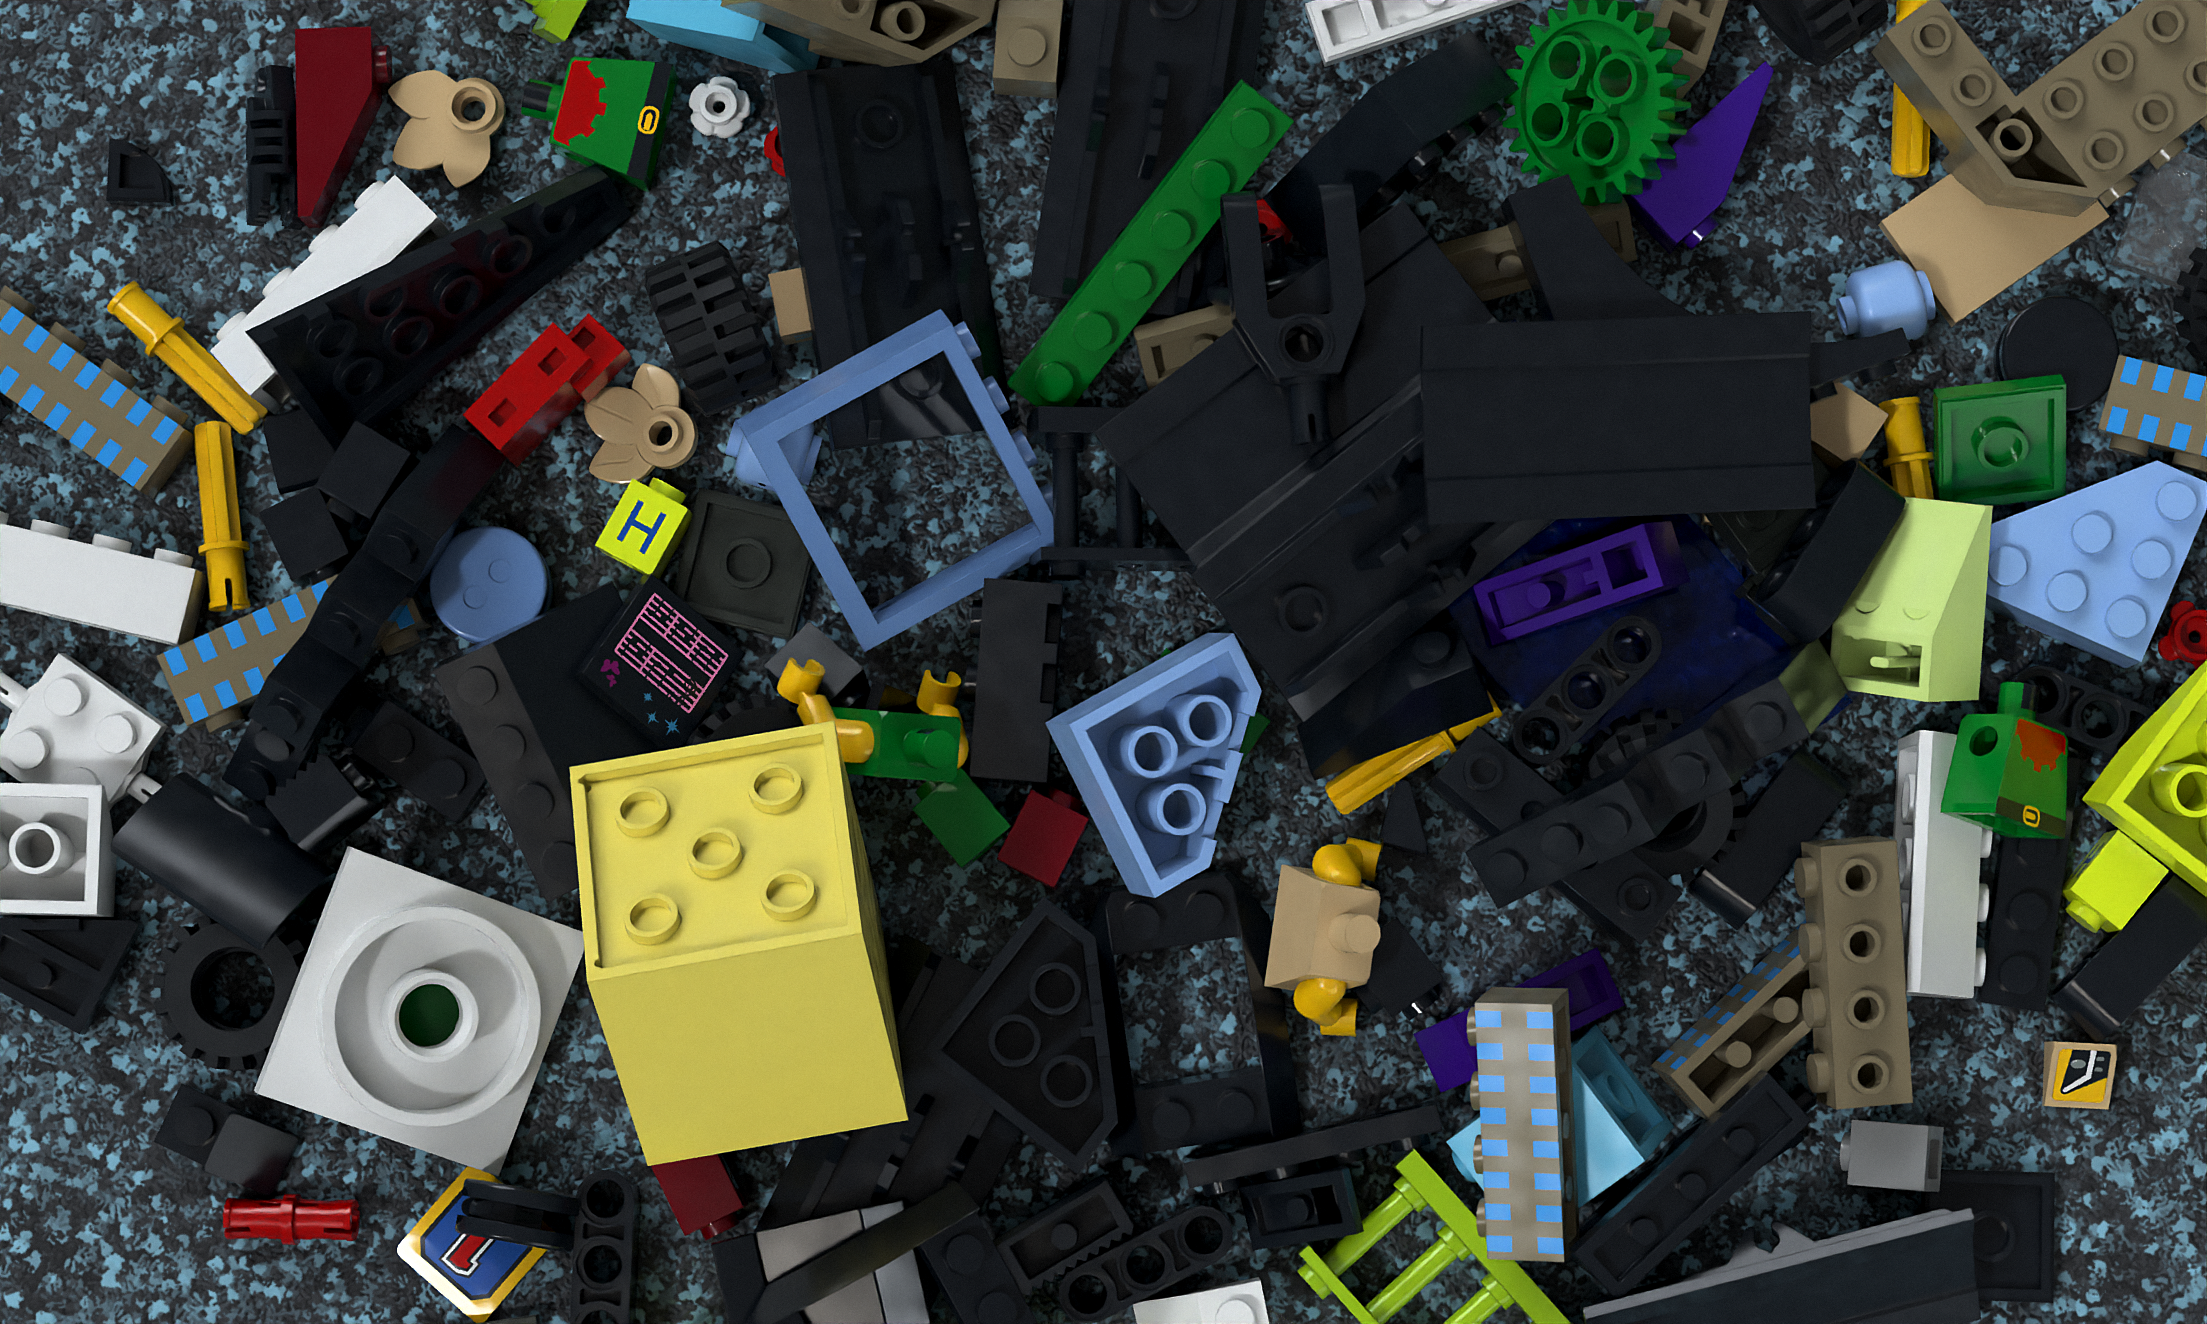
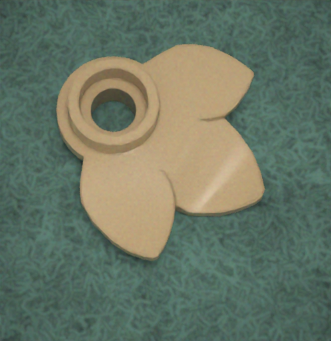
M427 70L408 75L389 88L388 93L393 101L412 117L406 123L394 148L393 161L397 165L419 171L435 169L443 165L448 180L455 188L465 186L482 175L491 159L490 137L500 129L506 114L504 99L492 83L480 78H467L455 82L440 71ZM473 101L484 103L486 108L483 117L477 121H469L464 117L465 107Z
M643 363L636 372L632 389L619 386L604 387L589 403L584 401V414L589 426L598 437L605 440L589 467V472L600 480L621 485H628L632 478L640 482L655 467L661 469L676 468L687 462L696 451L698 428L691 415L681 409L680 386L669 372L658 366ZM665 426H671L672 437L670 441L665 445L659 446L657 443L659 432Z

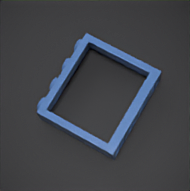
M941 309L736 420L864 652L983 588L984 578L999 579L1029 562V557L1040 547H1054L1053 489L1049 483L1038 488L1029 471V468L1039 463L1031 446L1021 430L1010 435L1000 416L1002 413L1010 410L1001 389L992 375L981 380L971 360L982 354L964 321L953 327ZM943 351L1033 521L870 610L778 441Z

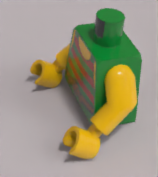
M793 657L789 658L777 685L778 693L785 699L799 704L797 713L804 726L835 721L847 774L940 782L955 781L957 769L965 763L969 752L968 739L959 710L954 707L961 685V678L958 674L949 672L946 683H941L931 676L930 670H925L917 695L916 705L929 715L831 707L824 695L816 694L825 675L824 667L816 660L808 659L805 667L802 668Z

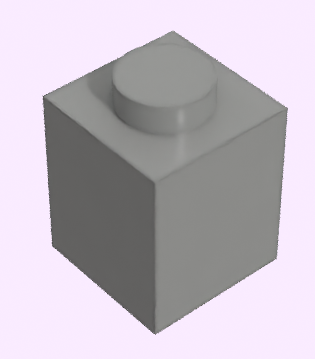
M1852 1120L1851 1132L1844 1133L1840 1146L1841 1169L1848 1171L1847 1185L1939 1192L1944 1127Z

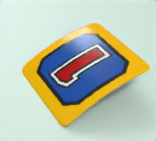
M467 1166L398 1245L397 1251L404 1261L476 1323H483L547 1249L466 1235L455 1231L457 1215L466 1216L461 1209L463 1201L469 1198L461 1195L466 1179L471 1178L503 1184L494 1175ZM542 1220L541 1230L555 1232Z

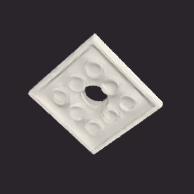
M348 846L254 1091L271 1099L499 1176L583 955V932ZM426 984H439L448 988L455 996L459 1007V1018L456 1022L455 1030L446 1040L433 1046H419L411 1043L404 1036L399 1024V1010L405 997L415 988Z

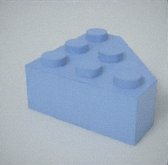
M2157 460L1992 523L1985 608L2121 668L2126 669L2142 662L2207 510V482Z
M1206 633L1045 722L1129 893L1156 898L1210 867L1217 841L1213 840L1218 821L1224 803H1229L1243 753H1239L1245 730L1249 717L1255 716L1262 692L1234 633Z

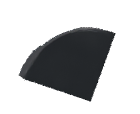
M109 139L106 201L111 205L174 207V197L170 181L159 163L144 150L132 143L118 139Z

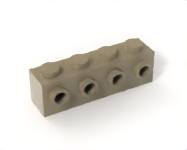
M1875 835L1801 842L1802 858L1796 859L1794 865V880L1798 895L1801 898H1805L1806 923L1801 924L1799 927L1798 945L1803 962L1809 963L1810 989H1805L1802 996V1010L1805 1023L1808 1028H1813L1814 1054H1809L1806 1061L1809 1088L1812 1093H1817V1101L1836 1110L1913 1103L1897 840Z

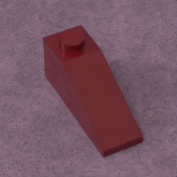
M371 26L295 29L298 217L308 228L323 227L382 104V83H391L390 46L382 45L381 39Z

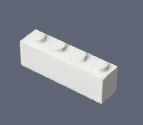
M0 511V605L172 646H180L193 640L208 582L206 574L191 568L193 557L156 548L154 558H146L130 554L131 542L100 534H94L92 544L68 539L70 528L36 519L32 520L30 530L7 525L9 514Z

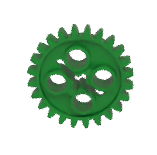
M1568 0L1567 10L1551 8L1547 11L1549 26L1532 24L1529 27L1535 42L1534 46L1517 45L1515 47V51L1524 61L1522 69H1506L1507 75L1517 83L1519 89L1505 103L1514 105L1516 114L1508 117L1502 122L1504 128L1518 129L1520 136L1512 142L1509 150L1513 153L1528 154L1520 170L1523 174L1539 175L1537 185L1569 174L1582 205L1598 206L1600 203L1620 204L1622 203L1623 194L1641 195L1643 193L1641 179L1659 180L1662 177L1660 168L1655 161L1657 158H1676L1677 154L1667 140L1670 135H1686L1687 129L1674 119L1676 112L1691 108V102L1677 98L1676 89L1688 83L1690 76L1673 73L1672 66L1684 54L1682 50L1663 48L1671 31L1669 28L1652 26L1655 15L1652 12L1635 10L1634 3L1630 1ZM1580 54V67L1577 69V58ZM1631 70L1632 79L1631 85L1628 89L1627 79L1628 74ZM1561 116H1562V117H1563V125H1562V129H1561V131H1560L1559 124H1560V118H1561ZM1613 132L1614 141L1613 147L1610 151L1609 142L1610 136Z

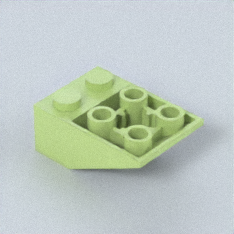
M1903 496L1906 503L1900 517L1832 624L1830 659L1845 686L1850 691L1923 702L1979 700L1993 506Z

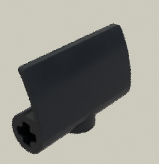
M181 772L174 776L154 793L112 839L110 847L111 852L259 950L266 947L293 913L305 921H312L323 912L338 873L291 842L287 831L270 810L262 806H251L244 811L187 772Z

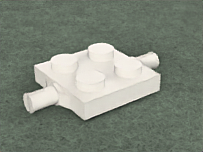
M58 653L39 682L28 688V690L0 669V702L12 710L8 726L0 737V768L21 783L104 785L109 811L115 803L129 794L144 804L162 787L144 774L147 768L151 750L168 727L166 724L66 653Z

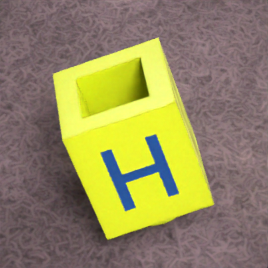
M655 477L652 478L648 486L632 478L595 546L602 553L644 576L652 573L656 578L660 579L691 522V511L682 505L687 495Z
M2119 829L2106 832L2063 884L2061 895L2070 902L2065 910L2074 920L2093 933H2097L2100 928L2106 932L2120 931L2169 870Z

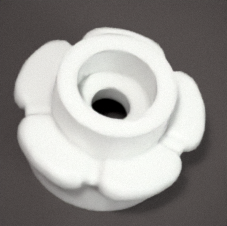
M725 76L713 77L710 83L697 85L689 98V107L693 109L691 122L700 133L706 136L714 135L719 138L734 136L742 129L745 118L751 112V102L747 92L744 90L740 91L737 82ZM716 102H723L725 104L723 112L717 113L713 110Z

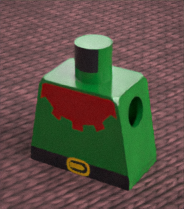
M572 57L568 63L563 86L532 78L528 80L523 95L521 114L553 122L549 143L558 155L585 167L595 164L607 176L636 189L650 192L679 77L673 64L664 62Z
M2002 682L2000 684L1997 714H1967L1961 720L1941 803V813L2009 838L2065 839L2068 740L2064 732L2036 721L2040 690L2038 686L2021 682Z

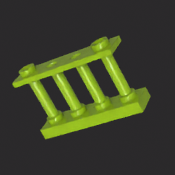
M1415 1149L1408 1150L1392 1165L1401 1175L1393 1184L1397 1190L1362 1220L1364 1232L1345 1236L1322 1258L1307 1243L1297 1251L1306 1261L1297 1270L1303 1279L1322 1300L1333 1292L1361 1324H1385L1457 1257L1463 1262L1470 1254L1488 1272L1480 1280L1484 1287L1443 1324H1482L1499 1307L1502 1306L1507 1310L1514 1303L1532 1321L1530 1324H1571L1515 1260L1487 1259L1486 1237L1478 1235L1476 1217ZM1428 1205L1445 1224L1436 1232L1440 1238L1363 1307L1338 1277L1413 1209L1420 1213Z

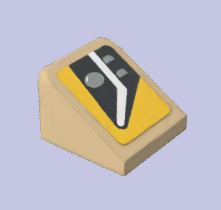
M2044 1042L2042 1106L2109 1109L2117 1060V1045Z

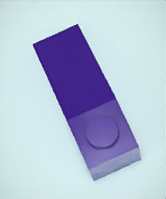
M1766 61L1689 129L1686 135H1683L1671 146L1677 154L1675 159L1657 158L1655 160L1662 175L1659 180L1641 179L1643 184V193L1641 195L1623 194L1630 213L1669 255L1682 243H1685L1692 251L1720 225L1712 216L1716 214L1725 200L1774 72L1773 68Z
M1664 521L1644 523L1476 583L1473 585L1493 646L1629 604L1689 583L1691 580L1672 522Z
M1597 947L1513 986L1515 988L1568 989L1570 1032L1625 1005ZM1475 1005L1413 1034L1440 1092L1471 1081L1473 1072L1478 1071L1477 1046H1470L1467 1038L1468 1012Z

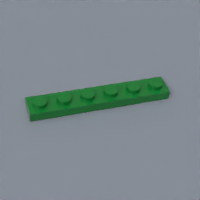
M1240 79L1007 381L1009 387L1036 407H1073L1219 219L1220 194L1240 192L1294 120Z

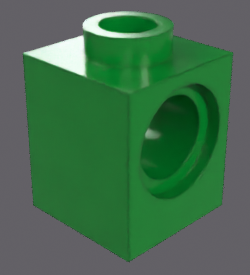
M962 768L957 770V777L954 782L926 781L915 792L922 801L913 807L912 810L963 870H966L1012 829Z

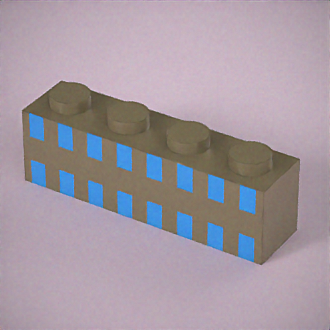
M5 285L0 291V392L134 488L154 499L194 444L193 434L182 427L189 416L159 394H157L151 404L132 391L138 379L108 358L105 359L99 368L81 355V352L87 346L85 341L58 322H55L51 329L47 331L30 318L37 307Z
M2119 355L2098 426L2101 436L2111 438L2109 449L2141 458L2147 457L2149 448L2174 454L2172 465L2189 471L2207 474V377Z
M339 574L157 655L156 657L186 725L199 731L207 728L209 734L214 735L244 722L246 719L243 711L253 707L267 676L305 632L324 592ZM417 591L376 651L383 649L385 656L404 651L421 641L418 632L432 626Z
M1800 925L1650 1065L1693 1113L1706 1120L1718 1111L1760 1070L1767 1072L1812 1029L1807 1027L1802 1010L1803 992L1805 989H1810L1809 963L1803 962L1799 951L1798 931Z
M1491 987L1474 1002L1475 1007L1470 1008L1467 1017V1038L1470 1046H1477L1478 1071L1473 1072L1470 1083L1471 1106L1473 1110H1480L1481 1134L1476 1136L1473 1149L1474 1169L1477 1174H1483L1484 1198L1479 1200L1476 1215L1478 1235L1486 1237L1487 1259L1565 1262L1572 1254L1569 1249L1580 1239L1568 989Z

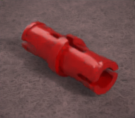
M284 1194L283 1199L271 1200L227 1198L223 1210V1228H226L224 1236L226 1239H281L283 1245H299L300 1239L356 1241L360 1225V1211L353 1210H358L359 1204L357 1199L334 1201L302 1199L300 1194Z

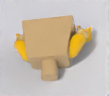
M1348 837L1346 844H1329L1316 851L1312 861L1313 869L1281 865L1264 986L1293 990V1000L1297 1011L1304 1017L1319 1024L1321 1035L1357 1036L1356 1012L1359 1008V1000L1342 997L1347 989L1367 983L1370 977L1373 950L1378 945L1381 937L1380 927L1377 922L1381 899L1379 891L1361 883V881L1364 879L1375 882L1377 863L1380 852L1383 849L1382 844Z

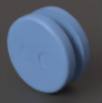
M480 526L458 534L451 540L439 560L433 566L430 574V596L437 615L452 632L473 644L483 642L549 611L552 603L553 579L545 558L525 537L504 527Z

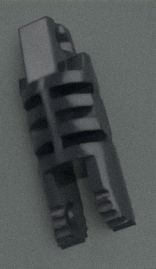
M267 65L256 71L254 97H249L246 100V160L248 163L246 168V222L250 226L264 227L270 213L271 183H279V214L281 215L280 221H282V226H284V229L302 230L304 222L298 217L296 101L293 68Z

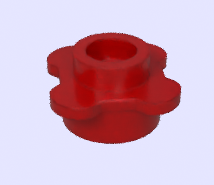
M2180 601L2174 604L2169 611L2172 622L2167 636L2162 637L2158 642V651L2161 657L2167 661L2180 659L2193 664L2194 669L2197 670L2207 660V611L2196 610L2194 604L2190 601ZM2196 631L2199 633L2200 640L2198 643L2190 641V632Z

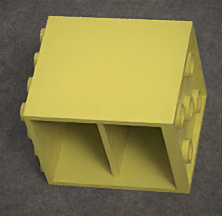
M835 721L569 767L587 984L647 1165L652 1166L908 1120L881 914Z

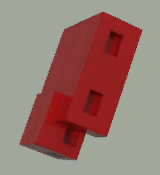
M589 313L568 335L552 322L466 410L463 416L507 459L518 467L583 399L589 403L624 368L632 357L626 348Z

